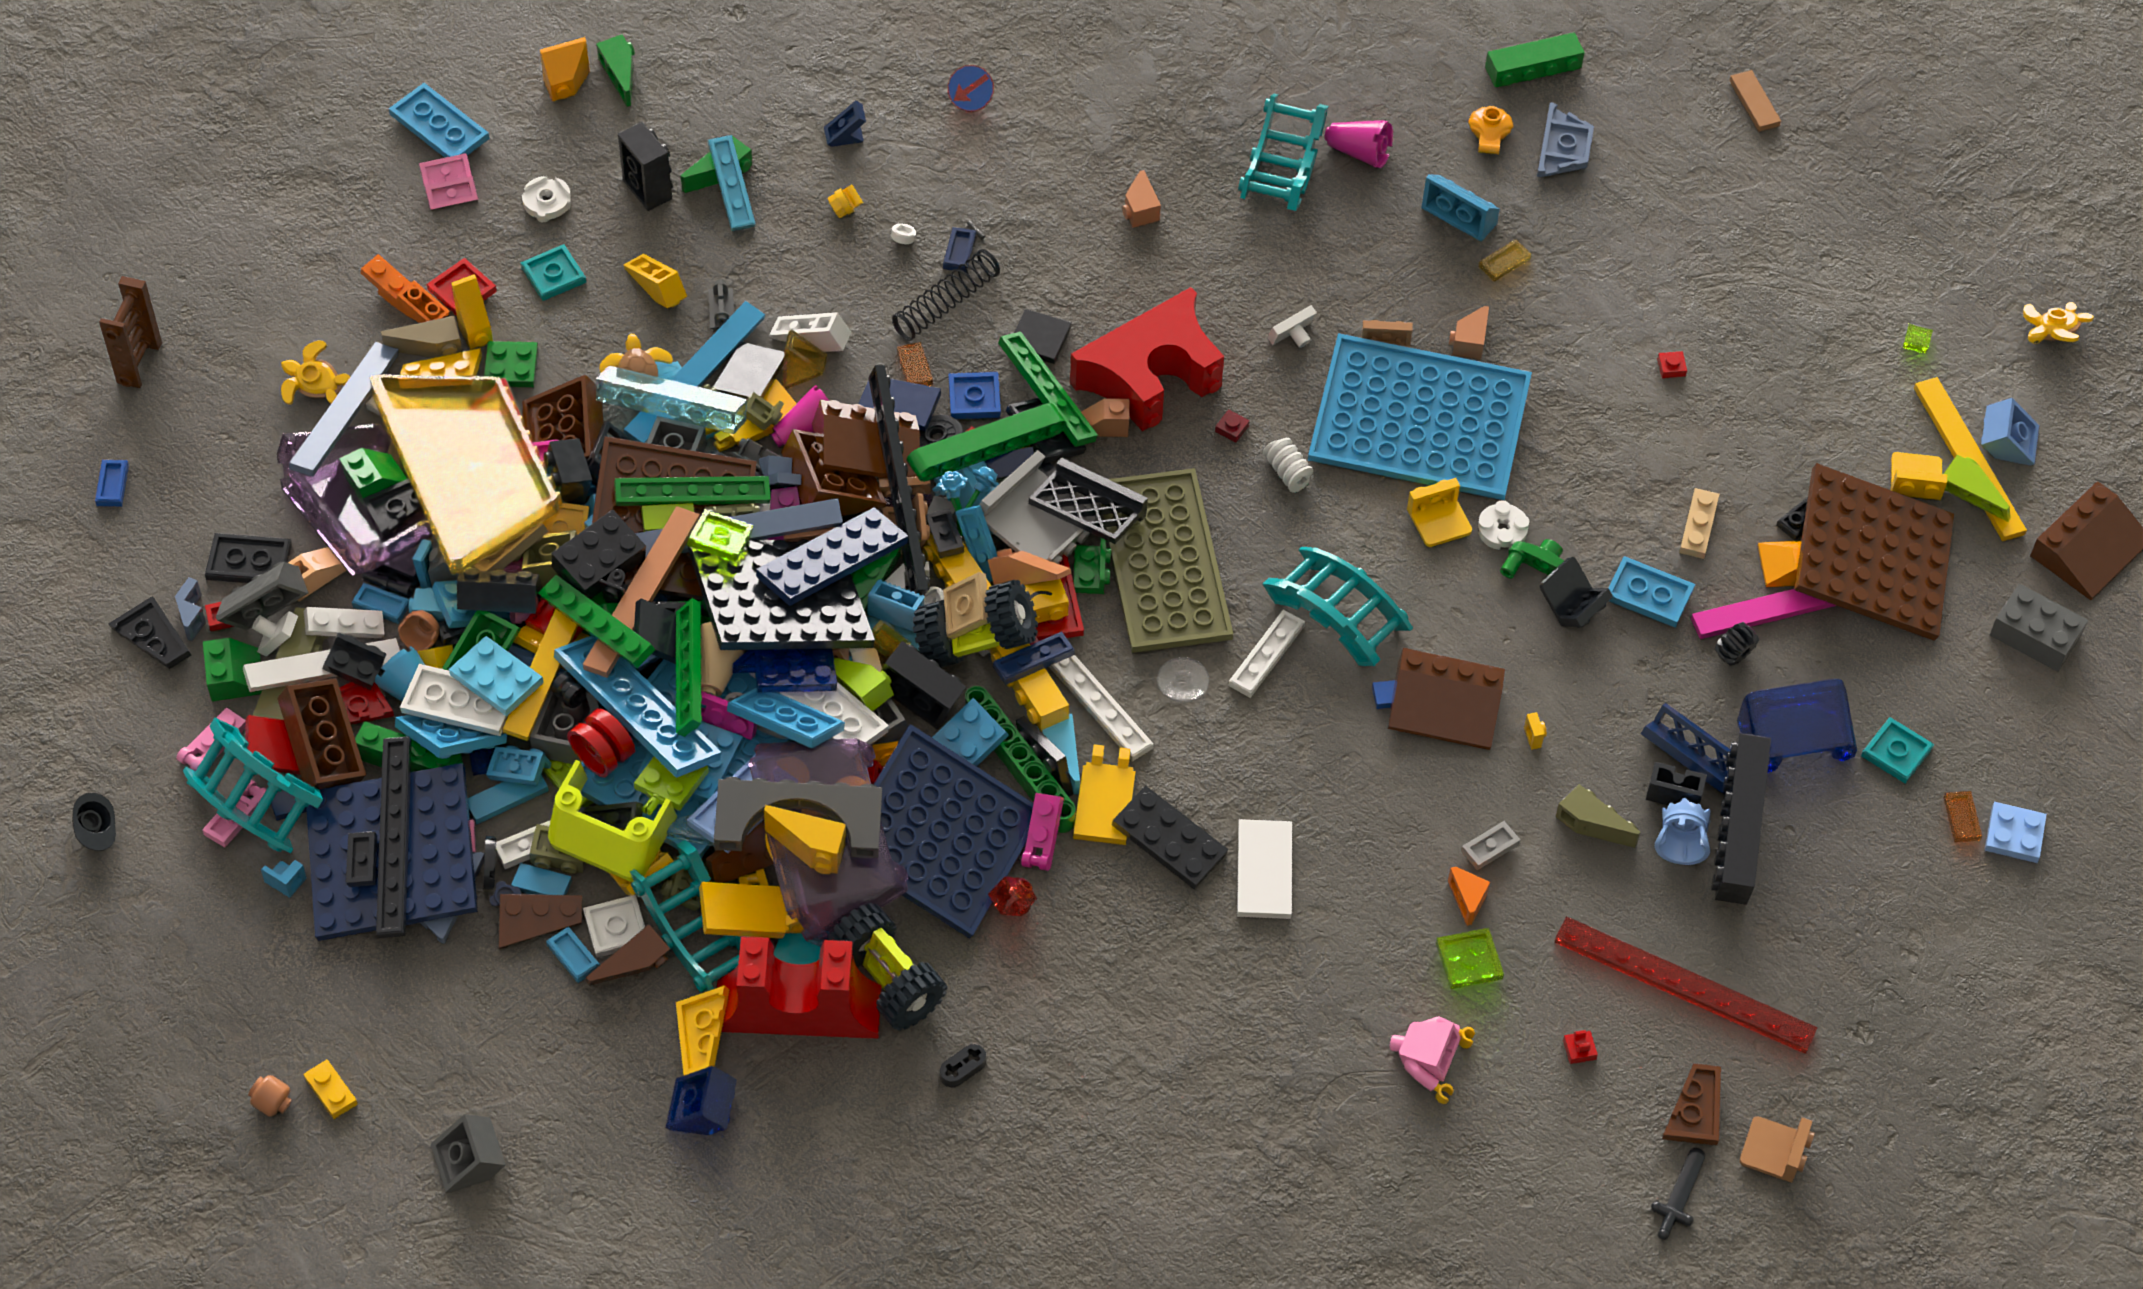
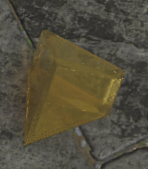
M794 330L788 332L784 350L782 386L785 390L823 375L827 360L826 353Z

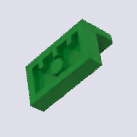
M1101 538V546H1076L1074 560L1075 593L1104 594V584H1110V569H1105V563H1110L1111 548H1106V540Z

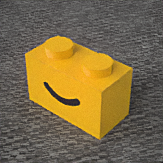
M1061 579L1024 585L1026 587L1025 591H1028L1031 595L1030 601L1033 600V610L1037 614L1035 620L1038 623L1048 620H1059L1064 616H1068L1069 601Z

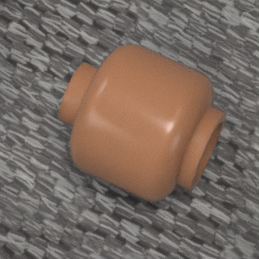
M268 1075L265 1078L260 1076L248 1093V1096L251 1097V1106L269 1117H273L278 1111L283 1114L292 1102V1099L288 1097L290 1087L272 1075Z

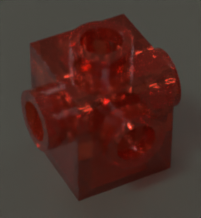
M1004 877L988 893L1001 915L1023 916L1037 900L1032 891V885L1025 878Z

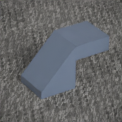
M766 456L759 459L763 475L769 476V486L788 488L801 485V475L792 474V458Z
M188 577L175 595L187 639L193 641L206 621L202 608L195 605L202 596L198 581Z

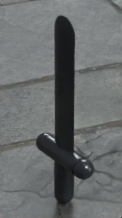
M1693 1148L1689 1151L1667 1205L1658 1201L1651 1204L1653 1212L1664 1216L1658 1232V1237L1661 1240H1666L1669 1237L1675 1221L1685 1226H1691L1694 1222L1693 1217L1684 1213L1683 1209L1705 1159V1153L1700 1148Z

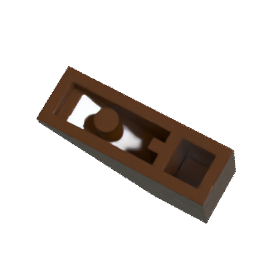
M648 924L586 977V982L590 986L646 972L654 966L656 969H659L669 960L667 955L670 953V948Z

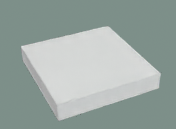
M636 895L583 908L596 958L614 954L645 928Z

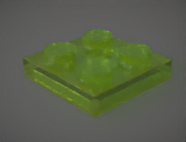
M705 509L688 538L687 546L719 556L725 560L737 562L752 535L754 526Z
M1489 928L1438 937L1436 939V945L1450 989L1503 979L1504 972Z

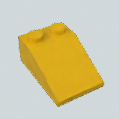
M765 805L764 820L766 832L817 872L822 874L838 873L846 845V824Z

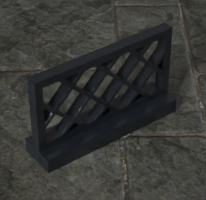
M1061 458L1056 463V470L1029 497L1028 504L1116 544L1137 520L1141 522L1146 517L1148 498ZM1057 482L1065 487L1054 488L1053 484ZM1078 492L1086 497L1075 498L1074 493ZM1069 494L1071 499L1058 500L1057 495ZM1052 496L1053 501H1043L1040 497ZM1096 503H1101L1108 507L1097 508ZM1091 504L1092 509L1079 510L1078 505ZM1073 506L1075 511L1066 512L1061 507ZM1117 513H1123L1129 517L1119 518ZM1112 514L1114 519L1101 520L1100 515ZM1095 516L1096 521L1087 522L1082 517ZM1117 526L1118 529L1113 534L1104 530V527Z

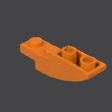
M379 254L361 268L360 273L378 288V294L411 319L422 323L445 318L450 314V311L415 280L410 282Z

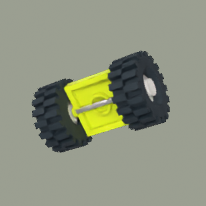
M1011 580L990 586L989 590H986L985 594L987 597L984 599V602L987 604L985 612L988 613L986 618L988 623L955 639L947 637L944 600L919 606L914 612L916 617H913V623L915 624L913 632L916 633L915 642L919 644L918 650L920 654L923 653L924 657L934 660L942 668L960 663L964 660L963 656L997 646L1011 649L1033 643L1038 633L1035 629L1038 627V622L1035 620L1037 614L1033 610L1034 603L1033 600L1030 601V593L1025 591L1026 587L1019 580Z
M868 903L867 906H859L857 911L855 909L852 910L847 918L844 916L841 919L842 922L834 926V932L829 933L828 940L852 941L853 959L857 968L860 965L865 967L878 984L882 985L884 992L879 994L878 997L880 999L876 1001V1008L894 1029L901 1031L902 1029H909L910 1025L915 1026L919 1020L927 1018L926 1015L929 1012L932 1013L936 1009L935 1006L940 1005L943 1001L941 998L945 997L947 993L945 990L948 989L944 980L927 962L925 964L920 962L917 966L913 965L910 957L900 950L893 939L896 934L894 931L897 930L895 923L878 904Z

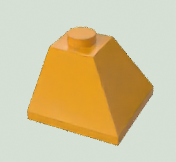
M585 37L540 50L543 80L552 101L575 95L590 73Z
M1801 541L1758 543L1757 546L1766 587L1795 586Z

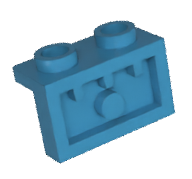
M511 745L506 746V748L495 746L486 775L490 780L538 786L543 768L550 769L552 763L545 753L539 749L532 748L530 751L520 750Z

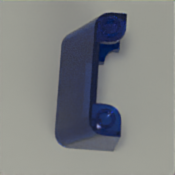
M1830 679L1759 690L1748 694L1743 699L1737 718L1740 732L1742 734L1771 738L1767 773L1777 770L1783 758L1825 751H1830L1832 757L1840 761H1846L1855 757L1857 745L1847 690L1842 680Z

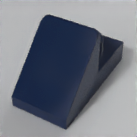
M855 100L824 126L828 146L848 145L864 141L861 126L866 122L862 103Z

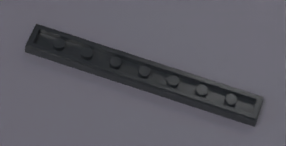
M409 736L383 739L376 935L378 938L405 936L412 747V740Z

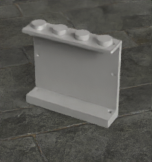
M1037 450L982 499L979 505L982 507L989 530L1015 552L1025 551L1060 564L1063 559L1062 556L1068 557L1076 548V543L1082 544L1090 533L1028 504L1029 497L1048 478L1038 469L1045 456ZM1056 483L1053 484L1054 488L1059 487ZM1069 494L1057 495L1058 500L1071 499ZM1052 496L1040 497L1043 501H1053ZM1078 505L1079 510H1085L1082 505ZM1073 506L1061 507L1066 512L1075 511ZM1095 516L1082 517L1087 522L1096 521Z

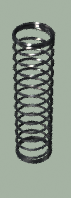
M980 249L977 254L972 256V259H967L965 264H960L958 269H954L951 274H947L944 279L938 281V284L932 285L931 290H926L924 295H919L917 300L911 301L910 306H904L903 311L893 314L892 323L895 330L904 339L912 341L915 338V334H921V328L927 329L928 323L934 324L935 318H942V312L948 314L949 307L955 308V302L962 303V296L969 298V291L975 293L977 291L976 286L982 288L983 281L990 282V276L997 277L1000 274V266L996 258L989 251ZM980 253L986 254L993 261V263L987 257ZM981 256L991 264L995 273H992L984 265ZM968 261H972L973 267L967 265ZM974 261L986 272L988 280L983 279L977 272ZM962 266H965L966 273L960 270ZM967 267L977 274L981 281V286L973 281ZM955 271H958L959 278L953 275ZM960 272L965 274L973 283L974 291L966 286ZM951 276L952 283L946 280L947 277ZM953 277L958 279L966 288L967 296L959 291ZM943 281L945 284V288L939 285ZM946 282L956 289L961 301L956 300L952 296ZM937 287L938 293L932 291V289ZM939 287L951 297L954 306L949 305L945 301ZM930 292L931 298L925 296V294ZM933 293L944 302L947 308L946 312L938 306ZM920 297H923L925 304L918 301ZM926 298L936 306L940 317L930 310ZM914 302H916L918 310L911 306ZM919 303L931 314L933 322H930L923 315ZM909 307L911 315L904 312L906 308ZM912 309L921 315L926 327L919 324L913 315ZM905 314L916 323L919 329L918 333L914 330L911 322L905 317ZM897 317L901 318L906 323V325L909 327L911 331L912 337L907 336L903 332L898 323Z

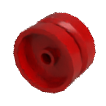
M597 708L586 717L585 723L577 724L567 734L571 748L588 769L600 777L606 778L618 767L617 762L623 763L635 753V745L626 729L613 715L604 709Z

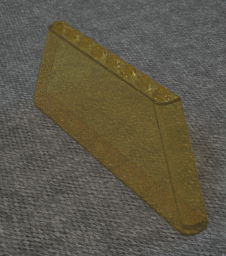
M375 375L369 377L375 404L452 575L463 573L559 512V506H562L561 495L559 491H554L555 486L552 476H547L544 460L540 461L537 446H532L531 433L529 430L525 431L524 419L522 415L518 416L516 402L514 400L511 401L508 386H503L499 377Z

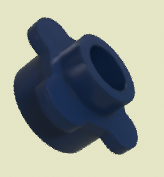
M499 881L496 884L494 895L490 897V904L492 906H500V894H521V890L518 887L506 884L504 881Z

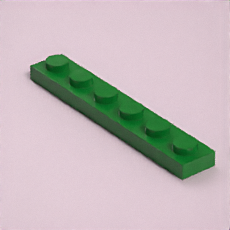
M1022 332L1001 336L998 344L1043 405L1053 403L1067 422L1063 432L1072 444L1077 447L1095 442L1098 434Z
M769 476L615 478L614 480L616 506L693 503V505L769 504L771 500Z
M555 575L538 592L544 601L638 669L655 651L651 643L559 576Z
M693 598L676 611V733L683 737L697 729L702 722L701 602Z

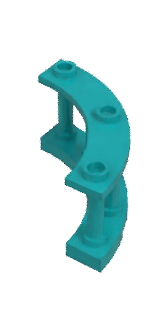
M1272 94L1270 99L1266 98L1263 112L1267 114L1257 148L1253 147L1250 156L1252 163L1245 177L1240 178L1238 191H1242L1240 198L1243 199L1247 197L1250 191L1283 198L1285 202H1288L1287 209L1296 211L1302 201L1300 193L1305 194L1318 153V149L1314 148L1316 140L1319 141L1320 136L1322 137L1329 106L1319 104L1312 111L1279 104L1277 103L1279 94ZM1274 112L1310 120L1309 123H1313L1310 136L1302 137L1271 130ZM1267 139L1302 146L1306 150L1303 159L1299 158V160L1265 153ZM1262 161L1296 169L1298 175L1289 179L1259 172L1258 169ZM1254 180H1255V181L1264 182V183H1268V184H1272V185H1277V186L1285 187V188H1287V189H1282V188H1278V187H1274V186H1269V185H1265V184H1261V183H1256V182H1254Z
M1301 547L1298 549L1304 561L1285 579L1268 578L1263 583L1274 604L1289 606L1296 610L1302 607L1310 611V617L1326 629L1331 626L1341 636L1338 640L1352 655L1358 666H1375L1381 660L1376 653V647L1393 630L1411 631L1413 629L1408 620L1407 613L1400 609L1387 593L1368 577L1363 569L1356 568L1340 557L1316 547ZM1309 569L1319 571L1306 585L1300 586L1295 584ZM1330 575L1345 581L1329 599H1322L1313 593ZM1355 588L1369 600L1350 618H1346L1335 606ZM1377 607L1388 622L1369 640H1366L1357 629V625Z
M214 717L209 727L214 734L213 738L215 740L196 771L188 767L184 768L183 772L187 778V784L195 788L202 797L217 808L216 813L222 818L233 820L251 833L267 841V845L278 852L284 850L291 853L293 846L287 836L305 807L309 805L316 808L319 807L323 800L320 790L289 773L284 777L273 770V762L258 751L251 753L247 749L249 743L242 736L238 728ZM224 746L225 754L211 778L207 777L206 774ZM239 759L245 764L243 766L245 770L228 799H226L217 790V787L233 760ZM259 774L268 780V788L250 817L238 809L236 805L253 776ZM284 790L293 795L296 802L276 833L262 825L260 821L276 794Z
M683 840L676 845L680 855L677 856V860L646 878L635 869L630 871L634 880L631 886L638 897H642L648 911L662 933L660 937L673 950L692 976L698 991L702 993L703 991L713 990V982L730 973L738 966L739 955L708 973L698 964L727 946L733 947L735 945L740 952L741 937L751 936L723 935V937L693 955H690L682 945L680 940L703 927L702 915L673 931L664 914L694 896L699 897L701 882L711 880L697 849L686 840ZM682 869L687 870L693 880L690 883L691 886L658 905L650 888Z

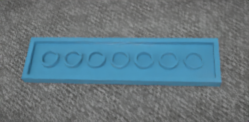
M592 635L554 650V658L676 778L720 760L721 751L698 729L693 730L685 737L676 733V708L622 657H619L608 678L584 670L583 663L597 641Z

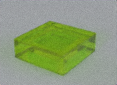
M1909 324L1903 347L1927 353L1933 330Z

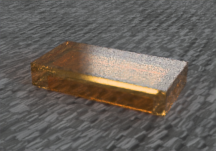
M921 342L898 346L897 354L906 382L926 386L933 385V378Z
M1971 791L1945 793L1943 798L1954 843L1980 841L1982 833Z

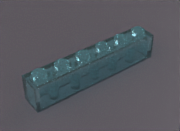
M608 366L596 378V401L735 434L746 422L747 399L614 366Z

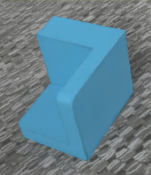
M296 860L291 865L280 861L273 870L267 866L261 869L264 882L289 898L307 879L304 866Z

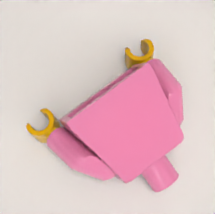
M1435 1017L1423 1022L1411 1023L1405 1037L1393 1035L1390 1041L1391 1051L1399 1052L1405 1070L1416 1081L1428 1090L1436 1091L1435 1097L1439 1103L1447 1104L1449 1099L1442 1095L1441 1091H1445L1452 1096L1454 1093L1453 1087L1450 1084L1440 1085L1439 1081H1444L1458 1044L1463 1048H1470L1472 1046L1473 1040L1471 1039H1473L1475 1031L1471 1027H1465L1461 1030L1459 1025L1442 1017Z

